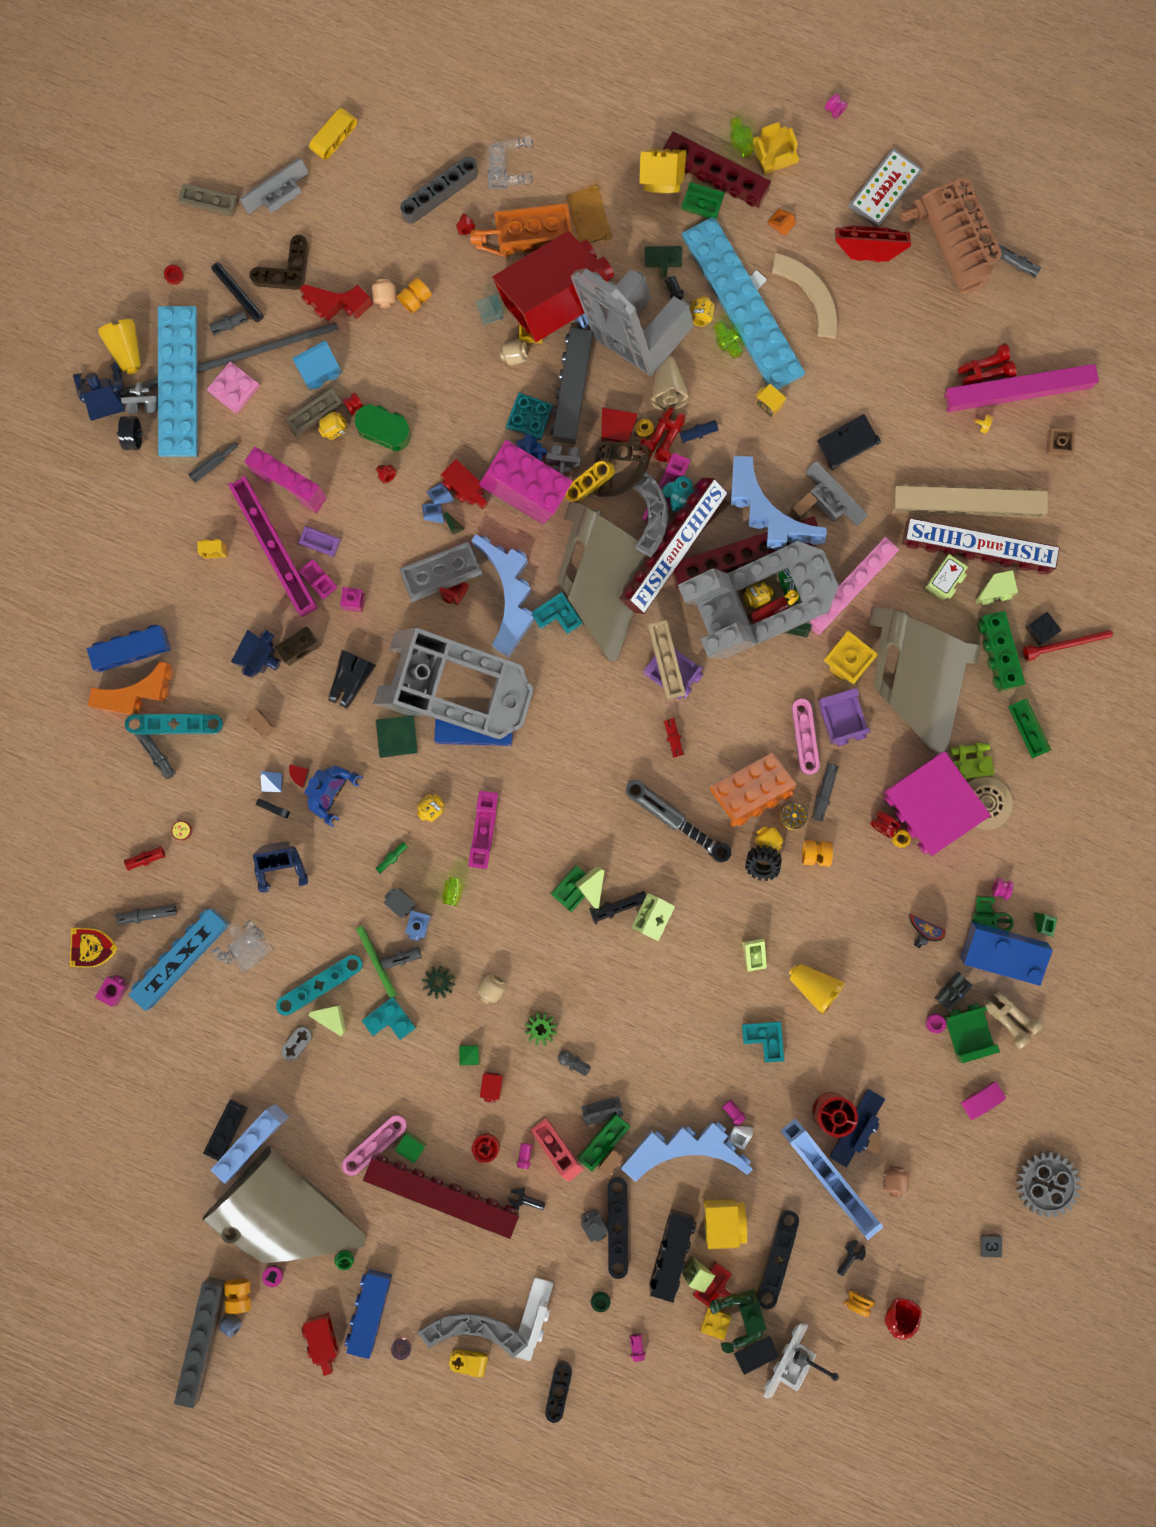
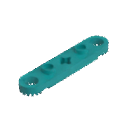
M134 714L128 716L124 722L126 730L131 734H217L223 729L222 719L215 714ZM136 719L140 721V726L134 730L130 728L129 724L132 720ZM174 719L177 723H180L176 726V729L169 725ZM210 720H217L219 726L216 729L209 728L208 722Z
M349 955L282 996L276 1003L278 1013L284 1016L290 1015L359 973L363 967L362 959L357 955ZM355 959L358 962L356 970L348 968L349 960ZM317 980L324 982L323 990L315 988ZM284 1000H288L291 1003L289 1011L282 1009L281 1005Z

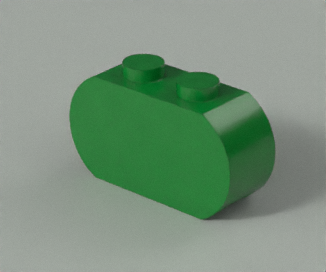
M372 404L363 406L356 413L355 426L362 438L394 452L406 448L411 440L409 425L404 419L405 417L399 413L394 412L392 414L381 405L376 407Z

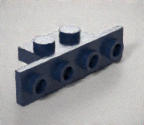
M867 1089L856 1108L858 1121L855 1129L849 1135L839 1138L830 1154L831 1159L847 1168L855 1152L861 1153L862 1150H866L870 1142L868 1139L871 1133H875L879 1127V1118L876 1115L885 1098Z

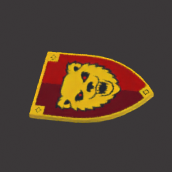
M71 928L69 967H96L102 965L115 954L118 948L114 941L100 930Z

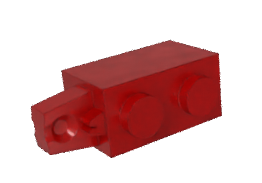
M457 459L440 474L443 480L441 483L448 490L452 489L456 493L455 497L461 503L464 501L468 505L475 503L482 510L488 505L487 501L482 497L484 488L479 485L480 481Z
M325 1313L306 1319L301 1328L303 1338L307 1339L308 1357L309 1359L312 1358L313 1364L316 1363L317 1366H321L323 1376L332 1374V1362L340 1352L330 1313Z

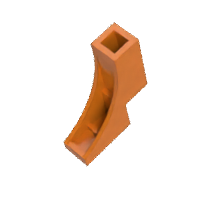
M159 661L155 669L146 678L126 688L106 690L91 687L87 706L125 715H138L143 707L142 699L164 703L165 698L169 694L168 682L173 676L172 666Z

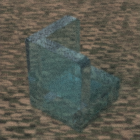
M497 294L476 301L482 325L504 318Z

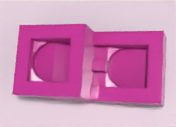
M313 559L299 570V573L323 600L338 588Z
M991 1082L979 1092H975L963 1100L961 1105L969 1119L973 1120L1003 1102L1006 1097L997 1082Z

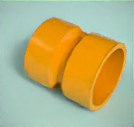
M417 277L409 283L408 289L404 288L397 295L401 304L412 314L421 307L420 302L425 303L432 296L428 287Z
M804 840L802 864L815 865V863H818L819 866L831 867L833 843L820 841L817 844L813 840Z
M233 1279L224 1283V1295L227 1296V1299L224 1300L225 1313L238 1314L251 1310V1297L248 1296L251 1292L249 1279Z

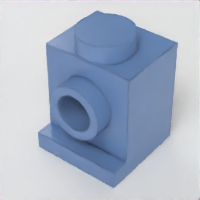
M411 910L405 931L406 934H409L408 938L420 941V938H426L432 915ZM416 922L420 924L419 930L414 929Z

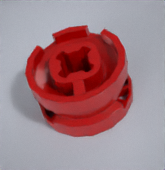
M878 811L876 813L877 817L872 819L869 824L879 833L892 839L895 835V830H898L901 825L891 816Z
M483 1133L474 1140L471 1152L478 1162L489 1163L497 1157L500 1143L494 1135Z

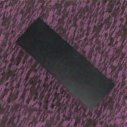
M232 1099L229 1100L203 1154L217 1161L222 1158L227 1152L248 1107Z

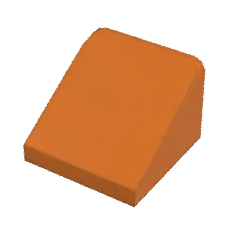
M779 208L769 219L768 224L780 234L786 236L794 227L796 221L792 213Z

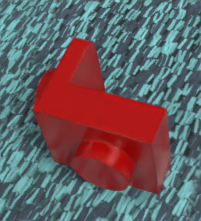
M462 582L447 589L440 587L441 599L447 604L459 605L468 591L469 585Z

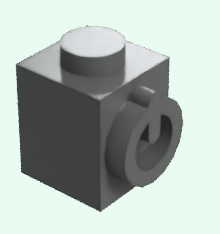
M591 1209L580 1217L581 1226L591 1242L594 1240L598 1242L607 1236L608 1226L598 1210Z

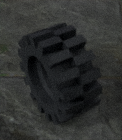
M760 845L756 846V849L754 847L751 848L745 864L746 871L748 870L747 873L749 875L752 874L754 879L758 877L759 881L764 878V881H768V878L773 880L774 877L778 876L781 869L782 858L781 854H778V850L772 851L773 847L769 846V848H766V845H763L762 848H760ZM764 861L769 863V865H762L758 862Z

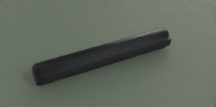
M219 262L212 265L211 269L255 322H260L264 316Z

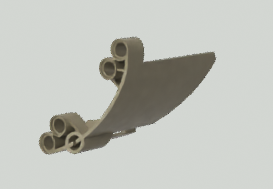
M570 501L564 520L574 523L557 581L610 662L618 660L634 614L619 598L623 593V589L633 579L635 572L643 565L647 555L636 550L635 545L638 540L603 518V512ZM579 540L583 543L585 550L572 583L566 571L576 542Z
M873 606L869 625L882 627L874 688L935 755L942 751H945L947 754L966 662L977 664L981 645L963 642L909 617L908 612ZM894 645L899 650V658L891 689L882 680L888 648Z

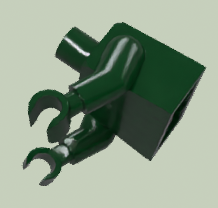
M754 1289L722 1298L721 1301L712 1300L709 1304L712 1314H716L721 1308H728L732 1305H738L747 1334L733 1339L732 1342H722L721 1347L725 1353H732L734 1348L739 1349L761 1338L763 1331L767 1330Z

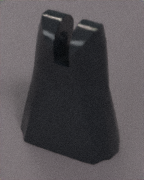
M341 650L328 701L336 704L341 693L345 692L340 706L348 709L376 667V664Z

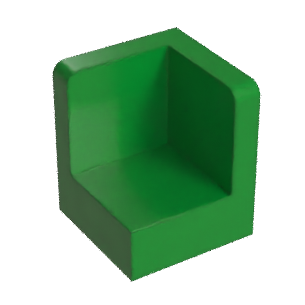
M407 1131L395 1151L410 1162L415 1163L427 1144Z

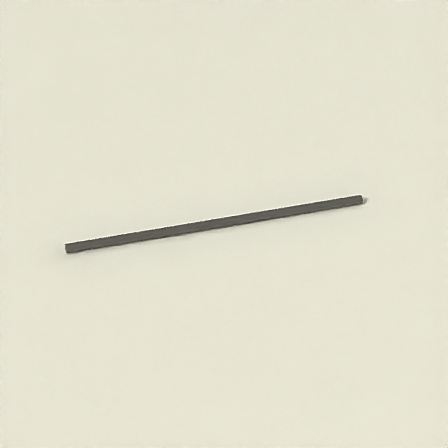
M337 322L197 365V373L226 365L230 361H239L338 330ZM158 378L142 382L143 388L158 386ZM136 385L123 388L119 393L122 397L130 395V389L135 388Z

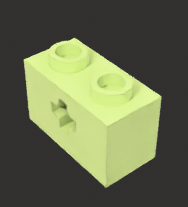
M648 893L631 928L659 941L675 906Z

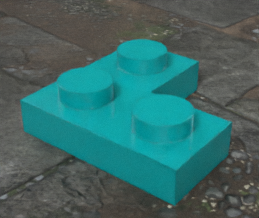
M562 592L532 611L531 614L540 629H543L557 619L567 635L583 625Z
M394 997L362 1020L372 1036L376 1035L387 1025L391 1027L399 1040L416 1029Z
M781 1021L741 1024L743 1044L762 1043L765 1063L784 1061Z

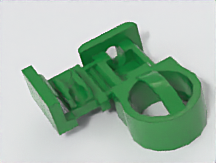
M975 896L976 912L972 913V922L976 920V923L997 929L1001 928L997 927L996 923H1010L1008 927L1001 929L1008 932L1013 928L1014 920L1008 913L994 912V909H992V903H995L993 896ZM1001 916H1007V917L1010 918V919H998V918L1001 917Z

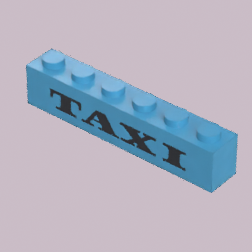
M212 908L209 910L205 909L198 916L200 919L195 924L192 923L186 928V934L182 938H177L171 946L173 948L168 953L164 952L158 958L159 963L155 967L151 966L144 973L145 978L142 981L138 980L131 987L132 991L129 993V996L144 1011L151 1010L231 925L218 911Z

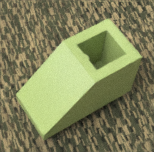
M1013 570L991 576L976 598V604L989 605L994 603V600L1001 599V602L1013 599L1012 596L1018 593Z

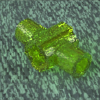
M740 117L733 118L730 121L732 145L735 149H740L742 157L750 156L753 153L751 143H753L752 131L750 127H744Z
M723 321L717 323L713 329L718 335L716 341L719 348L723 352L728 351L731 357L736 359L743 353L739 346L740 339L738 333L733 328L728 329Z

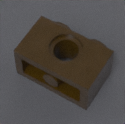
M306 626L276 645L275 648L283 661L288 666H291L321 645L313 632Z

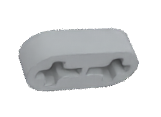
M303 1026L295 1030L282 1048L281 1053L284 1059L294 1060L302 1053L313 1036L310 1028ZM306 1031L307 1040L302 1039L299 1043L298 1039L301 1036L299 1032ZM294 1044L297 1045V1047L294 1049V1053L296 1054L288 1056L289 1051L287 1050V1047L291 1048L294 1046Z

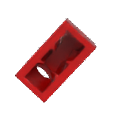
M602 407L601 442L629 443L637 421V413Z

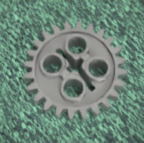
M1040 1151L1039 1157L1031 1154L1033 1160L1025 1159L1027 1165L1020 1164L1023 1172L1016 1173L1021 1177V1179L1015 1180L1016 1183L1020 1184L1016 1191L1022 1192L1019 1195V1199L1025 1200L1023 1205L1026 1207L1030 1206L1029 1210L1031 1212L1036 1211L1039 1216H1042L1044 1212L1047 1218L1050 1217L1051 1213L1053 1216L1058 1217V1211L1065 1215L1064 1208L1072 1210L1070 1203L1077 1204L1074 1196H1081L1076 1192V1189L1082 1188V1186L1076 1184V1182L1081 1180L1080 1177L1075 1176L1079 1171L1071 1169L1074 1164L1067 1162L1068 1158L1064 1156L1060 1158L1058 1153H1055L1053 1156L1052 1152L1047 1151L1045 1156ZM1045 1167L1044 1175L1039 1176V1169ZM1063 1173L1064 1179L1058 1183L1057 1177ZM1035 1177L1048 1183L1051 1182L1056 1186L1065 1188V1190L1061 1191L1051 1186H1045L1042 1183L1032 1181V1178ZM1039 1186L1038 1194L1033 1195V1188ZM1057 1192L1058 1199L1052 1202L1051 1196Z

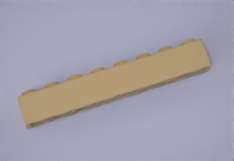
M898 484L892 490V513L1043 518L1048 514V491H1042L1040 488H1033L1027 491L1023 490V488L1004 490L1003 487L985 489L983 486H976L970 489L966 488V486L947 488L946 485L928 487L926 484H919L914 487L909 486V484Z

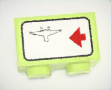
M949 554L940 564L924 590L942 602L946 598L950 599L957 590L954 588L957 582L961 584L966 577L965 571L968 567Z

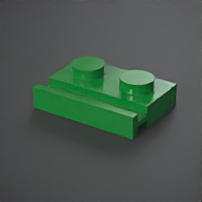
M689 182L681 210L706 218L712 217L717 219L725 193Z
M574 865L550 892L570 912L585 898L575 883L585 876L586 873L577 865Z

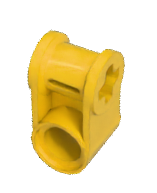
M456 1349L450 1355L449 1367L455 1373L479 1378L484 1377L488 1354ZM458 1357L461 1358L460 1364H456Z

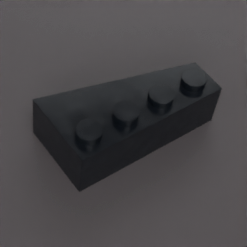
M670 1209L649 1283L650 1296L674 1303L675 1295L680 1286V1276L686 1264V1261H684L686 1253H689L691 1247L690 1236L694 1234L697 1222H694L693 1215Z

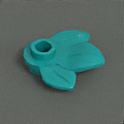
M686 476L678 477L675 482L666 484L662 490L664 497L670 498L673 512L682 509L688 496L694 492L692 489L693 483ZM682 482H684L687 485L686 488H683L681 486Z

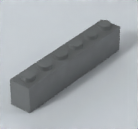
M570 328V334H566L565 345H567V352H563L562 363H565L564 370L560 369L559 381H562L561 388L557 387L556 399H559L558 406H554L553 417H556L555 424H551L550 435H553V442L576 445L593 340V331Z
M208 1277L202 1282L174 1401L176 1405L194 1408L200 1401L223 1302L224 1283L226 1281Z

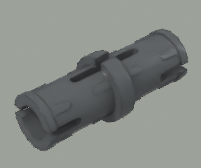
M244 310L234 315L224 316V319L209 324V327L215 336L228 329L230 331L233 330V327L248 322Z
M419 947L403 952L400 950L397 951V954L382 957L381 963L385 970L397 965L403 966L405 963L413 960L422 959Z

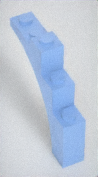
M734 456L731 506L740 508L750 506L749 527L757 529L768 527L767 548L780 550L786 547L787 542L795 543L797 541L813 545L825 544L827 528L798 522L780 512L764 496L757 483L753 467V457Z
M475 534L472 539L473 545L491 561L503 584L505 597L504 617L492 646L509 658L534 622L531 611L524 607L520 609L531 593L530 584L521 578L518 580V577L528 564L527 555L518 549L517 551L511 549L506 554L507 551L499 545L497 547L490 544L491 540L484 535L480 537Z
M796 1118L785 1126L781 1133L862 1234L869 1240L883 1228L881 1223L849 1186Z
M712 1120L697 1138L694 1137L696 1133L689 1126L684 1128L681 1125L667 1142H665L666 1138L659 1131L655 1133L651 1130L620 1165L621 1169L635 1182L659 1163L687 1155H704L718 1158L736 1166L747 1175L752 1171V1167L749 1165L751 1161L744 1154L739 1156L735 1152L736 1147L728 1140L726 1143L724 1142L728 1137L725 1133L727 1129L720 1122L715 1124Z

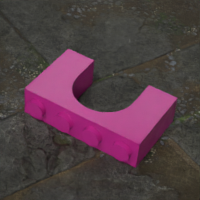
M256 446L253 447L244 461L255 476L268 484H271L272 481L276 482L292 493L303 506L316 514L327 499L319 485Z

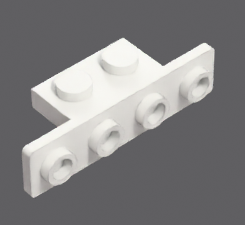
M538 1277L534 1278L518 1331L526 1340L528 1346L515 1357L530 1361L537 1341H542L544 1330L541 1327L543 1322L548 1321L550 1314L547 1306L553 1287V1282Z
M800 1323L793 1329V1338L790 1343L785 1345L782 1352L784 1356L781 1361L776 1363L773 1372H775L773 1378L769 1379L765 1384V1393L763 1395L765 1398L773 1397L780 1381L795 1391H799L811 1365L808 1364L801 1367L794 1364V1354L798 1348H802L809 1354L810 1361L812 1362L817 1355L800 1344L808 1328L806 1323Z

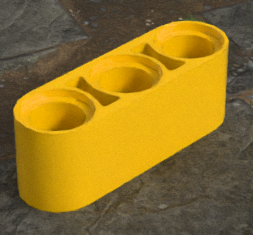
M339 108L313 137L309 144V149L323 160L329 159L355 129L357 118L344 108Z
M609 461L596 462L572 482L565 494V498L573 502L584 500L614 475V465ZM603 465H606L607 472L603 475L601 468ZM588 477H591L593 480L591 486L587 485ZM574 488L578 490V496L576 498H574L572 495Z

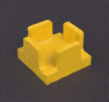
M779 122L763 127L761 135L751 140L764 175L799 162L796 152L798 142L793 129H787L786 126L780 128Z
M847 631L823 661L830 666L828 670L842 681L846 679L854 685L878 654L850 631Z

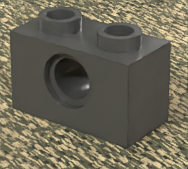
M401 888L391 889L384 896L386 900L383 903L400 918H406L411 910L418 905Z

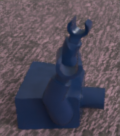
M117 362L110 364L113 370L112 382L109 378L99 380L96 373L86 375V380L81 379L82 373L73 374L77 396L81 402L86 404L91 421L125 411V403L122 404L121 398L123 397L119 393L124 387L122 370Z
M266 629L259 634L260 638L247 630L231 660L236 666L242 667L241 673L245 676L253 678L259 673L264 674L267 667L276 671L281 664V660L273 657L276 651L273 648L272 639L274 635Z
M289 841L263 845L253 854L254 872L258 881L259 892H269L268 889H271L266 881L264 872L295 867V872L299 876V886L308 884L307 873L305 874L306 871L297 849L290 846Z

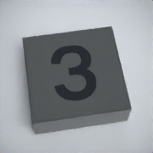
M980 1235V1256L1002 1257V1237Z

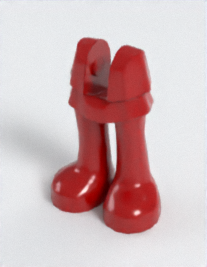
M1003 343L998 346L996 353L992 356L972 360L969 363L965 362L957 368L959 375L974 371L973 375L961 380L962 385L981 383L984 380L995 377H1016V366L1013 361H1009L1010 349L1008 345ZM1004 363L999 367L983 372L981 371L982 368Z
M672 407L667 408L661 414L662 417L658 419L659 423L649 439H642L639 443L648 446L652 456L664 431L668 430L663 443L654 454V458L663 463H669L672 457L669 452L676 435L681 432L686 416L680 412L675 421L671 420L670 418L674 412Z

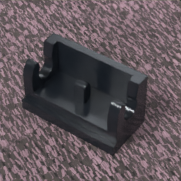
M770 1335L734 1353L744 1375L780 1357Z

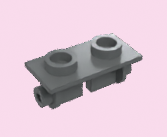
M619 1096L581 1106L586 1126L609 1120L614 1113L620 1117L624 1116Z

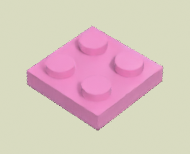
M230 361L206 390L237 414L258 390L260 385Z

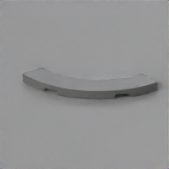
M646 472L640 482L633 487L643 496L648 508V525L635 547L636 550L652 557L665 535L668 522V507L662 489L655 479Z
M475 1313L446 1316L428 1324L417 1332L429 1349L442 1340L457 1335H474L490 1339L502 1347L512 1359L528 1346L526 1340L506 1323Z

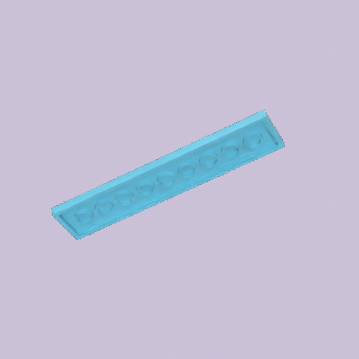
M711 217L683 232L681 237L766 384H771L779 390L803 377L805 371L717 220Z

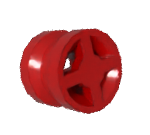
M355 392L351 394V397L342 399L352 416L363 407L361 400Z

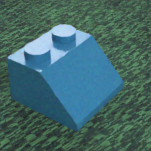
M326 340L292 358L309 391L320 388L323 383L328 380H335L342 374Z

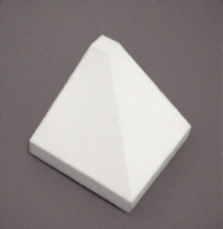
M734 1126L727 1140L744 1150L752 1137L754 1128Z

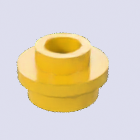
M640 419L635 425V431L638 436L646 438L653 433L654 425L649 419ZM646 425L648 429L643 430L641 426Z
M895 830V835L891 839L892 843L898 848L907 847L911 842V836L907 830ZM899 835H903V842L898 840Z

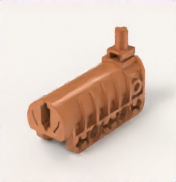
M960 178L934 188L920 199H916L912 207L899 212L900 221L902 222L916 218L918 222L930 223L960 294L974 292L985 285L991 275L993 265L998 262L1002 253L974 188L968 179ZM960 184L962 187L966 186L965 193L962 189H958ZM966 201L973 202L974 208L969 209ZM975 217L977 220H981L979 225L975 222ZM981 235H987L989 242L985 243ZM990 251H991L992 254H994V253L996 254V256L994 257V259H993L992 256H990V254H989Z

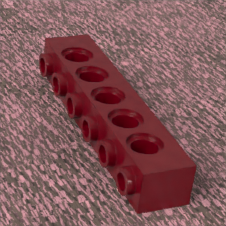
M672 131L662 149H670V151L674 149L686 150L685 173L696 176L702 182L706 181L712 184L718 190L728 192L733 198H739L751 207L759 208L769 191L770 180ZM699 161V162H702L703 164L698 165V164H696L695 162ZM712 170H717L719 172L713 173ZM728 178H733L735 181H729ZM745 186H749V187H751L752 189H751V190H747V189H745L744 187H745Z

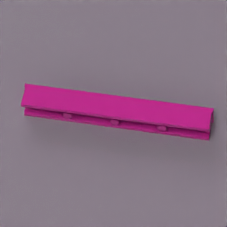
M1096 364L947 388L944 398H946L948 413L1092 389L1099 383Z
M244 475L241 477L242 479L229 483L228 486L297 613L303 617L318 609L249 480Z

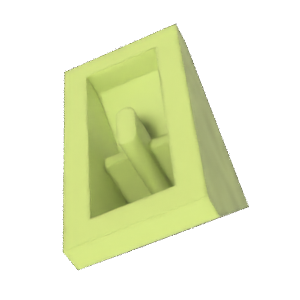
M595 867L575 883L588 902L598 909L605 871L601 867Z
M764 939L743 941L742 946L748 972L767 968Z
M341 1005L309 1013L308 1016L339 1036H343L346 1033Z
M694 1257L691 1258L682 1273L687 1284L701 1292H705L715 1278V1275Z

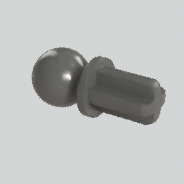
M563 1050L558 1054V1062L563 1066L569 1065V1070H575L584 1076L590 1072L591 1066L580 1060L578 1056L573 1058L570 1051Z

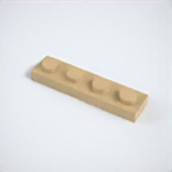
M667 620L649 624L648 630L666 700L685 696L686 693Z

